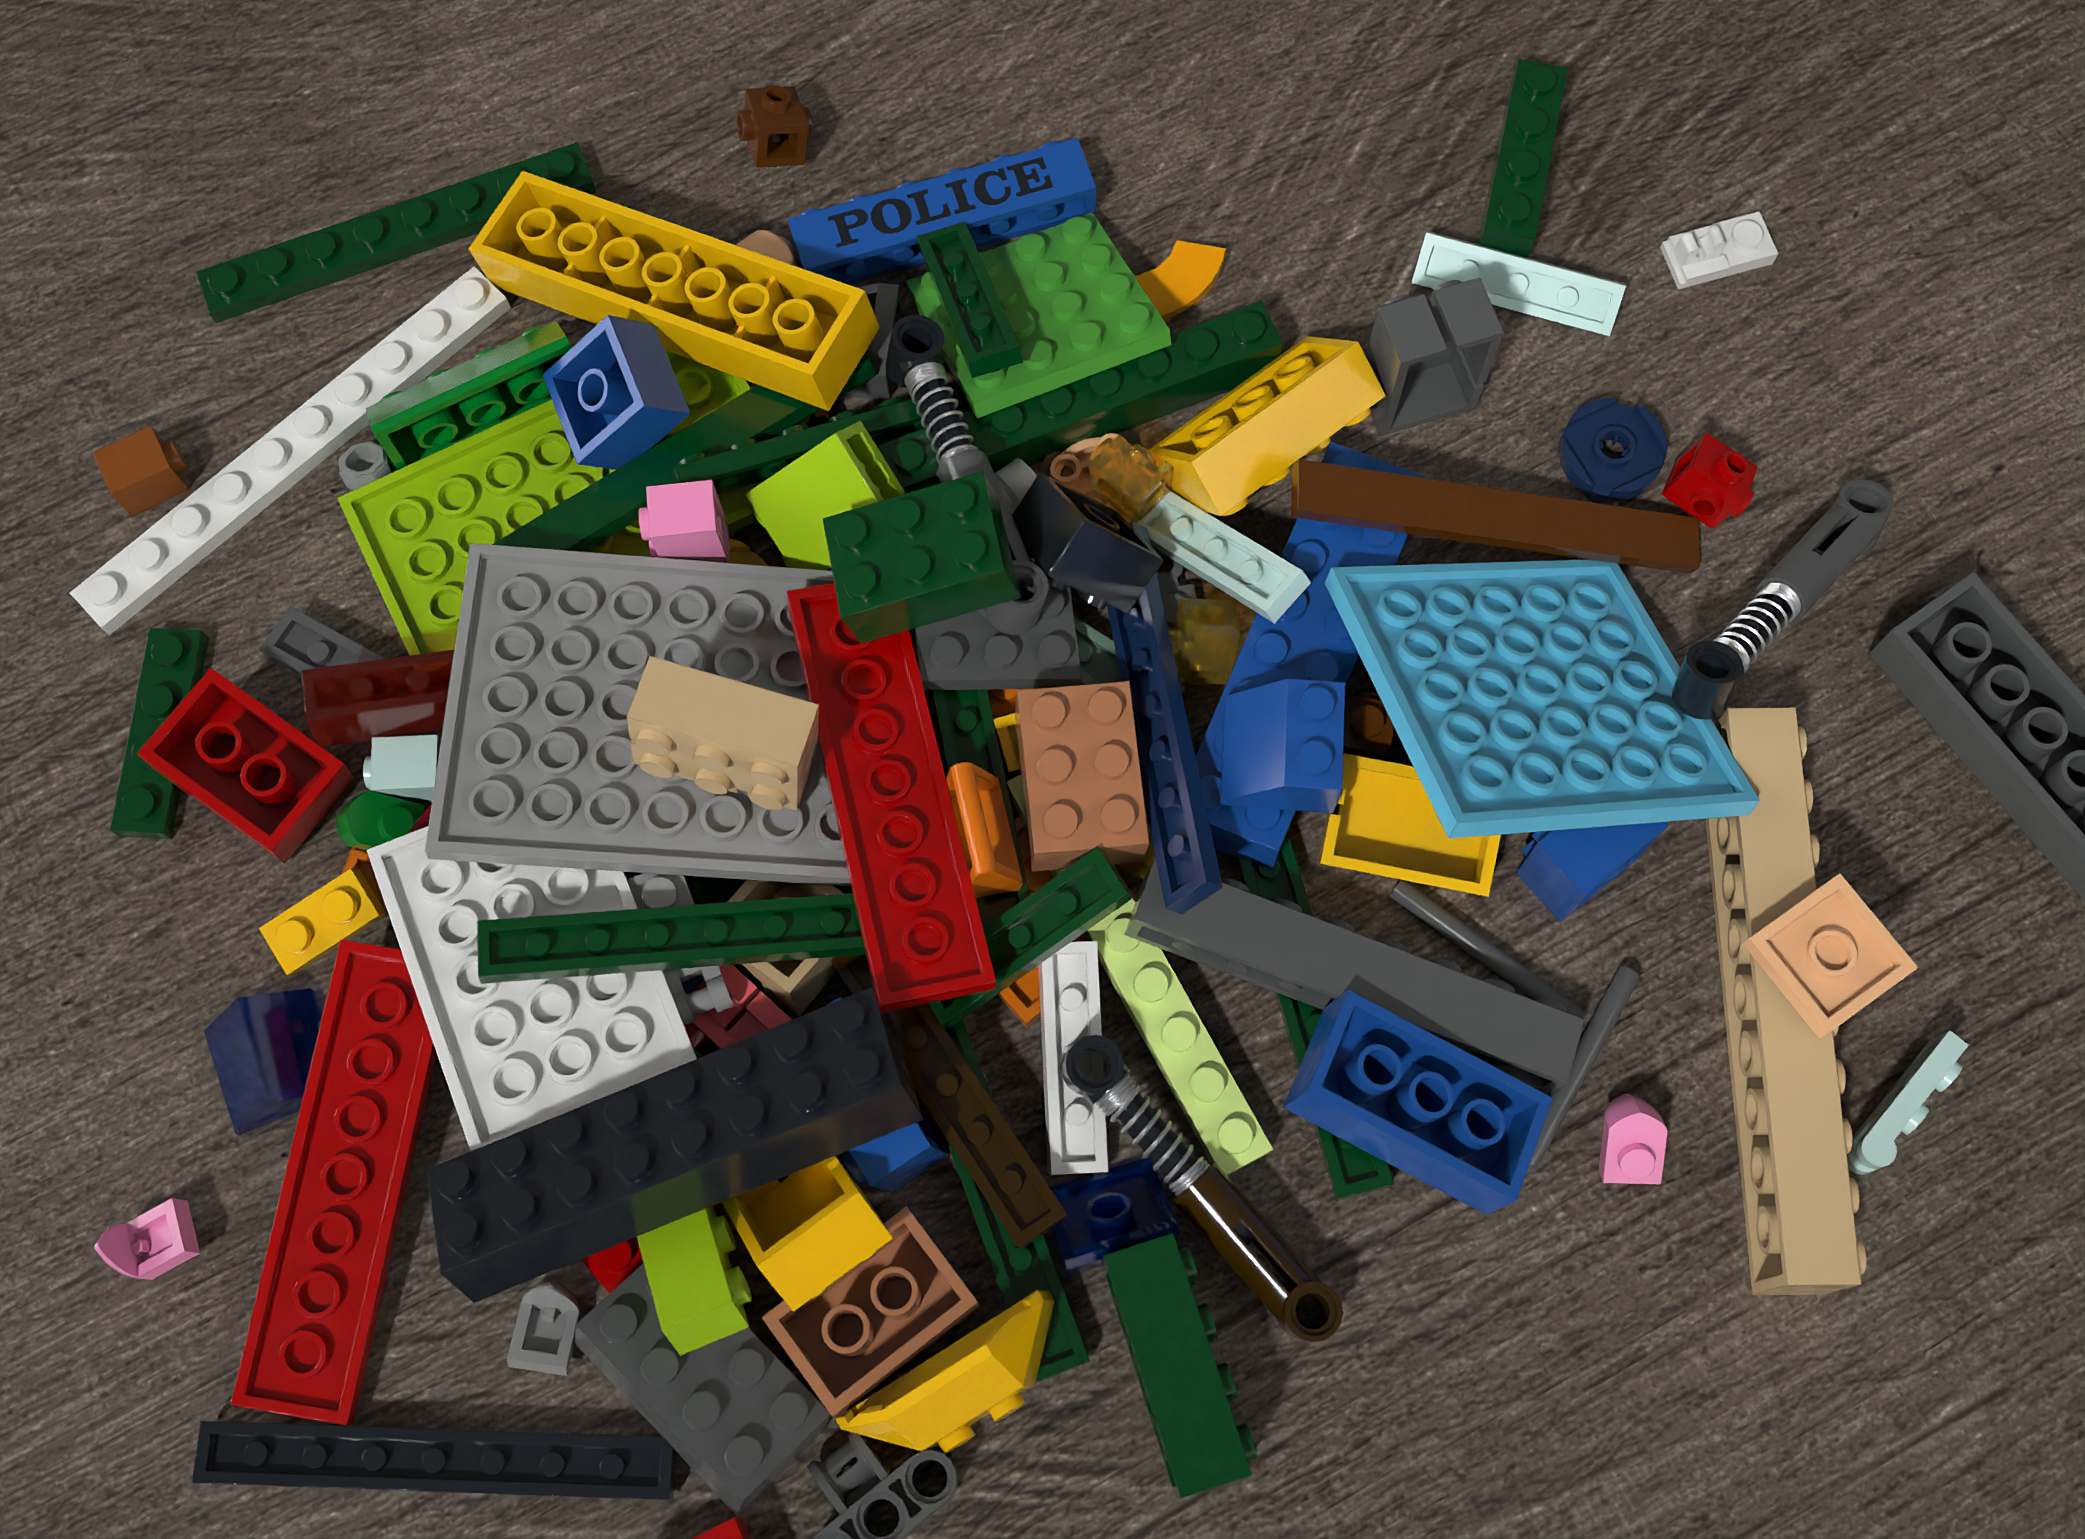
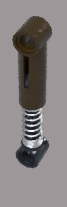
M1099 1035L1085 1036L1070 1045L1063 1054L1060 1065L1062 1078L1067 1087L1076 1094L1083 1095L1091 1105L1095 1103L1099 1105V1109L1105 1112V1116L1112 1114L1110 1122L1118 1121L1123 1127L1121 1134L1128 1133L1134 1139L1132 1146L1139 1145L1144 1151L1142 1158L1150 1157L1155 1163L1153 1170L1160 1169L1165 1174V1183L1171 1181L1169 1189H1172V1192H1176L1172 1198L1175 1205L1274 1315L1281 1329L1290 1336L1310 1342L1324 1341L1334 1335L1341 1325L1343 1317L1342 1302L1336 1291L1327 1284H1324L1215 1161L1206 1164L1207 1161L1203 1160V1157L1194 1156L1192 1153L1193 1145H1185L1181 1141L1183 1134L1179 1132L1174 1133L1171 1130L1172 1121H1163L1160 1117L1161 1109H1153L1149 1105L1150 1097H1142L1139 1094L1140 1085L1136 1084V1081H1133V1078L1128 1074L1130 1069L1124 1064L1123 1056L1118 1046L1107 1037ZM1093 1050L1103 1056L1107 1069L1101 1081L1090 1082L1079 1074L1077 1060L1083 1051ZM1251 1242L1288 1284L1283 1286L1248 1247ZM1312 1293L1320 1303V1316L1315 1323L1304 1327L1296 1318L1295 1308L1302 1296Z

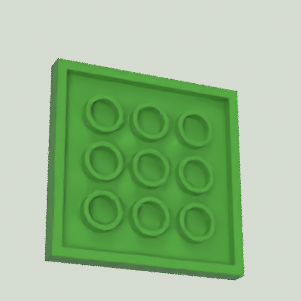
M1092 212L1080 217L1071 218L1062 224L1035 234L1022 236L1016 241L989 251L979 252L1020 346L1023 363L972 378L929 272L906 281L910 297L919 314L932 319L942 329L944 344L941 354L976 418L1172 345L1169 327Z

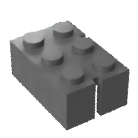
M1480 277L1465 282L1459 280L1445 282L1435 288L1431 297L1428 298L1424 294L1414 297L1400 295L1390 299L1383 306L1378 307L1366 358L1386 395L1370 407V414L1380 437L1477 407L1484 388L1482 382L1487 380L1504 333Z

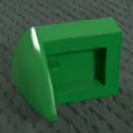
M366 791L353 797L339 812L336 818L338 836L347 847L367 851V849L406 835L422 816L425 805L373 791Z

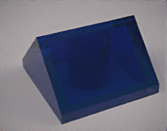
M306 988L237 997L204 1030L235 1134H244L300 1111L319 1032L317 1022L322 1019V1013L313 989Z
M1150 1157L1110 1168L1108 1172H1097L1050 1187L1069 1215L1068 1218L1052 1228L1067 1278L1103 1267L1104 1255L1172 1233L1176 1243L1178 1242L1181 1235L1179 1225L1157 1172L1153 1170L1154 1165Z

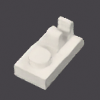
M1760 211L1669 236L1668 240L1663 241L1660 246L1678 289L1771 265L1778 255Z

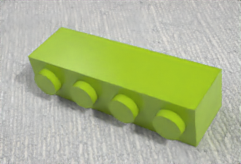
M714 1206L637 1236L661 1330L680 1356L749 1327L743 1304L752 1300L750 1290L739 1266L731 1267L728 1252L736 1249L735 1240L725 1216L717 1217Z

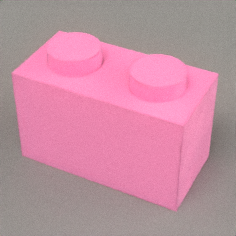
M712 480L646 487L647 507L639 508V526L643 541L649 540L651 557L731 563L728 523Z

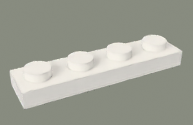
M1097 941L1070 942L1038 965L1048 1174L1050 1175L1108 1172L1105 1112H1102V1109H1099V1105H1096V1103L1091 1105L1083 1095L1076 1094L1067 1087L1061 1074L1060 1065L1062 1057L1070 1045L1085 1036H1102ZM1086 1050L1079 1055L1077 1070L1081 1077L1090 1082L1102 1080L1104 1074L1103 1056L1093 1050Z

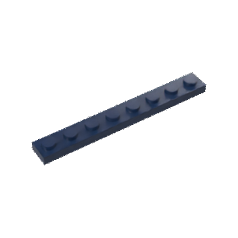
M1131 521L1129 524L1150 545L1147 528ZM1155 573L1128 613L1109 604L1107 609L1121 681H1129L1142 790L1165 909L1183 914L1223 888L1157 573Z

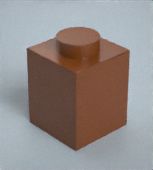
M152 426L92 452L111 496L131 516L189 490L181 472L188 468V464L180 448L173 439L165 442Z

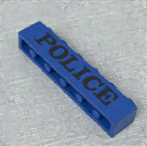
M1078 138L1064 142L1052 141L1039 149L1017 155H1002L992 162L967 169L956 168L950 170L945 175L925 181L906 182L896 189L875 195H859L846 203L825 209H809L800 216L789 218L788 223L793 245L802 269L851 285L925 264L916 236L965 221L978 249L1062 224L1071 218L1080 217L1091 212L1096 215V186Z

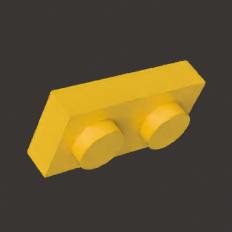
M350 868L261 926L259 930L286 975H296L338 948L340 939L349 941L387 916L360 869Z

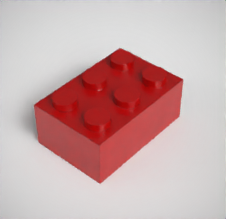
M212 668L206 672L137 752L155 771L284 864L355 779L342 761Z

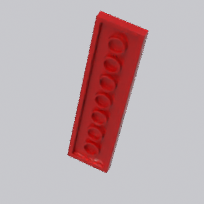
M834 583L788 590L787 605L809 702L819 704L818 743L876 995L886 1011L994 990L996 979L909 630L861 644L840 617Z
M340 939L230 1405L342 1425L354 1424L437 1055L400 949Z

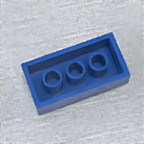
M1347 990L1323 1009L1283 1108L1487 1215L1517 1202L1553 1098L1364 997Z

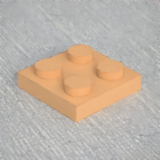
M1840 873L1743 943L1745 948L1819 1039L1833 1031L1918 968Z

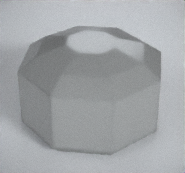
M372 441L352 445L339 458V473L346 487L352 490L393 472V463L383 447Z

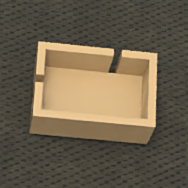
M649 656L627 714L629 737L632 739L633 763L639 765L644 772L655 777L671 778L672 775L694 781L699 788L714 794H726L727 791L737 793L738 790L748 792V797H750L753 803L765 809L781 810L783 807L797 811L817 753L819 704Z

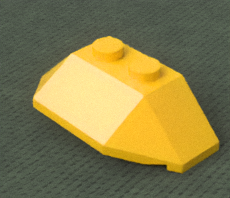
M1036 1290L946 1349L836 1417L835 1419L842 1430L918 1451H925L940 1446L942 1452L946 1454L975 1436L971 1425L988 1414L991 1415L994 1422L999 1421L1026 1403L1021 1394L1036 1384L1055 1303L1049 1290Z

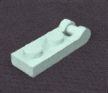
M1949 1030L1930 1040L1853 1136L1852 1148L1850 1153L1847 1154L1848 1169L1850 1171L1863 1175L1888 1166L1895 1160L1897 1147L1894 1140L1901 1131L1906 1135L1910 1134L1928 1114L1929 1108L1923 1103L1933 1090L1936 1089L1942 1092L1961 1072L1963 1066L1957 1060L1969 1046L1966 1042Z

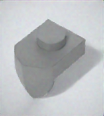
M552 1281L536 1285L524 1294L507 1356L508 1367L567 1376L575 1343V1324L580 1321V1305L575 1296L565 1287Z

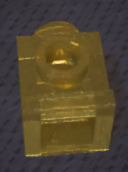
M1120 435L1114 440L1107 438L1102 441L1089 459L1090 487L1130 521L1137 524L1172 490L1174 467L1165 461L1158 468L1154 457L1148 450L1139 444L1132 446Z

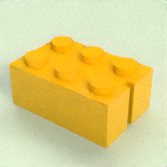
M1343 753L1342 792L1337 804H1340L1338 815L1326 814L1317 862L1324 865L1489 897L1501 835L1448 839L1413 766Z
M838 1155L791 1173L781 1183L777 1179L722 1202L755 1264L793 1312L811 1298L820 1295L830 1284L860 1262L870 1258L879 1248L893 1239Z

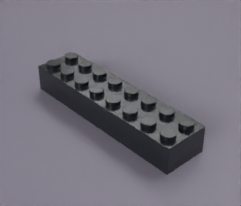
M871 987L427 1169L440 1274L475 1303L923 1120L894 1022Z

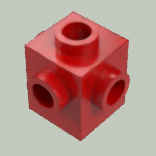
M1706 432L1675 461L1661 495L1682 508L1689 515L1698 518L1699 521L1713 530L1729 515L1734 518L1738 517L1750 504L1754 496V491L1750 487L1758 467L1748 461L1742 454L1732 450Z

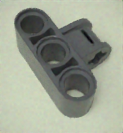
M850 1431L848 1432L849 1440L822 1462L813 1460L807 1465L808 1470L819 1487L840 1514L817 1533L813 1539H903L945 1505L954 1496L959 1485V1471L954 1461L946 1454L934 1450L921 1451L890 1473L864 1436ZM855 1459H858L856 1464L837 1478V1474ZM935 1460L944 1466L948 1481L941 1494L935 1497H928L917 1489L915 1475L921 1464ZM880 1499L891 1501L899 1512L898 1526L888 1536L875 1534L868 1524L867 1515L869 1509Z

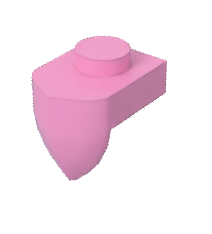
M1627 1093L1613 1099L1604 1111V1126L1598 1169L1603 1183L1661 1184L1668 1130L1662 1117L1653 1106Z
M176 1198L165 1201L128 1223L117 1224L107 1229L100 1236L94 1247L101 1258L117 1272L132 1278L153 1280L200 1254L188 1200Z

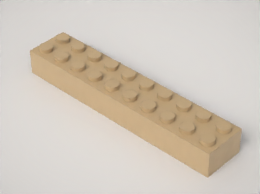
M1727 708L1714 725L1760 800L1750 815L1705 819L1752 1295H1824L1861 1285L1860 1275H1863L1866 1269V1251L1862 1240L1856 1238L1853 1215L1857 1213L1859 1208V1190L1855 1179L1849 1177L1847 1154L1850 1153L1852 1148V1129L1848 1119L1842 1118L1840 1095L1843 1094L1846 1083L1845 1069L1842 1061L1835 1057L1833 1037L1837 1035L1839 1026L1819 1039L1743 945L1746 940L1817 890L1814 868H1816L1819 861V843L1816 835L1810 834L1808 813H1810L1813 805V789L1810 781L1804 780L1802 760L1807 750V737L1805 729L1802 726H1798L1796 708Z

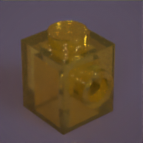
M1180 598L1175 627L1168 628L1179 682L1200 686L1227 684L1234 667L1240 637V628L1233 600Z

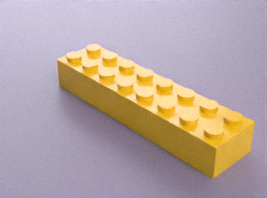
M525 171L520 173L468 249L488 280L497 288L596 325L607 315L653 324L666 351L827 411L831 409L880 329L865 290Z

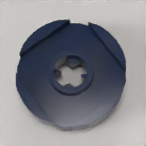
M1602 398L1583 405L1572 415L1558 443L1559 460L1566 477L1576 488L1584 492L1589 501L1605 504L1610 501L1629 500L1641 495L1653 485L1664 465V456L1667 452V438L1660 422L1647 409L1635 404L1634 408L1617 404L1619 399ZM1612 440V446L1616 442L1620 443L1624 447L1619 456L1620 459H1612L1604 455L1602 452L1604 448L1602 441Z

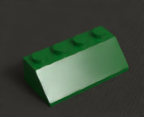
M557 321L546 326L533 327L524 332L521 337L498 348L485 349L478 353L474 359L450 370L437 371L426 381L407 390L387 394L378 403L366 408L370 427L396 469L399 470L551 400L552 398L543 374L572 347Z

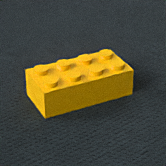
M1307 336L1146 451L1169 491L1204 512L1218 516H1228L1245 507L1249 502L1248 496L1260 487L1272 485L1286 477L1290 472L1289 466L1298 459L1318 453L1327 447L1331 442L1330 436L1344 426L1357 424L1368 417L1371 413L1370 407L1386 395L1358 341Z

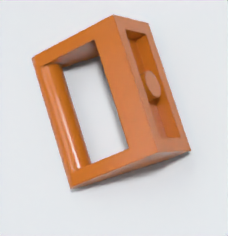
M970 762L952 766L946 781L975 898L1020 890L1023 881L998 777Z

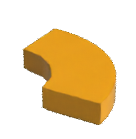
M1176 240L1170 256L1156 269L1140 275H1134L1165 323L1170 322L1171 317L1183 312L1190 306L1197 305L1209 293L1222 270L1226 248Z

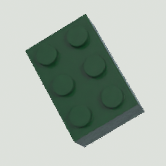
M983 471L822 518L840 617L861 644L1021 598L1000 501Z

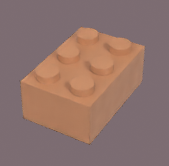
M1129 681L1018 690L1015 720L1031 871L1067 869L1096 847L1104 850L1113 864L1143 862L1149 845Z
M907 1206L884 1223L893 1239L879 1248L870 1258L860 1262L830 1284L820 1295L811 1298L794 1312L785 1301H782L762 1317L832 1417L836 1418L862 1402L981 1308Z

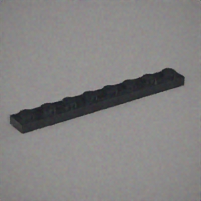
M200 1421L192 1483L673 1500L677 1452L664 1437Z

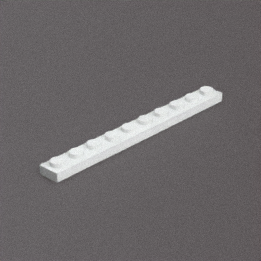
M475 266L472 267L73 589L70 594L107 634L111 635L369 424L366 412L367 407L378 403L387 394L404 391L419 384L511 309L507 298Z

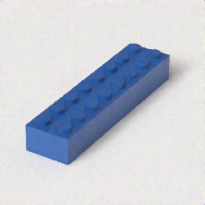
M1330 442L1321 462L1428 478ZM1297 518L1281 558L1303 570L1311 583L1275 624L1262 615L1256 614L1195 757L1215 850L1235 858L1239 856L1250 860L1251 864L1255 866L1260 864L1273 869L1296 814V810L1220 805L1225 697L1288 678L1345 682L1346 691L1360 655L1325 585L1326 578L1331 567L1397 565L1409 534Z

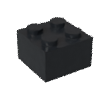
M1042 472L1038 474L1012 514L1031 561L1040 566L1047 577L1048 583L1062 591L1068 585L1078 589V594L1084 600L1102 610L1109 604L1128 613L1164 561L1119 512Z

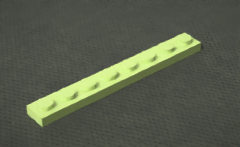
M1019 775L1007 781L1009 797L1027 828L1022 776ZM1056 869L1050 871L1053 877H1056L1066 869ZM1132 898L1084 933L1089 941H1097L1098 957L1210 1162L1215 1161L1227 1175H1230L1267 1155L1273 1148L1161 948L1124 935L1135 906V901Z

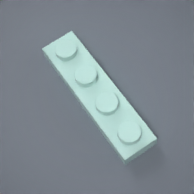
M1429 231L1426 232L1411 282L1435 289L1439 285L1451 280L1465 282L1480 277L1492 305L1607 336L1611 334L1626 288L1625 283Z
M1163 488L1133 521L1147 528L1152 547L1274 624L1311 583L1303 570L1166 488Z

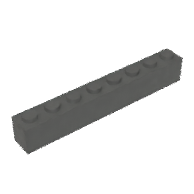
M1156 857L1145 874L1124 934L1126 936L1322 1010L1347 990H1350L1547 1095L1566 1085L1569 1081L1584 1019L1567 1013L1568 1009L1556 1001L1548 999H1536L1534 1001L1514 993L1515 989L1503 981L1496 979H1483L1481 981L1461 973L1462 969L1458 965L1443 959H1430L1428 961L1408 953V948L1402 943L1384 938L1373 940L1355 933V928L1347 922L1332 918L1320 920L1302 913V908L1294 902L1280 898L1267 900L1251 894L1246 885L1233 879L1221 878L1223 888L1187 912L1179 914L1165 909Z

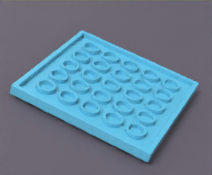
M1556 560L1331 567L1325 585L1448 839L1750 815L1760 801L1711 719H1695L1684 714L1676 707L1672 700V689L1681 668L1618 563L1598 560Z

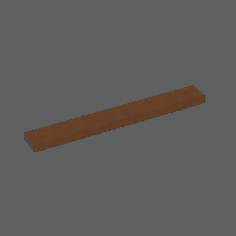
M1300 459L1292 466L1291 517L1689 574L1700 568L1698 518Z

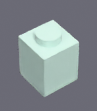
M438 735L373 737L371 756H366L363 763V777L366 787L370 791L410 802L432 804L441 738Z

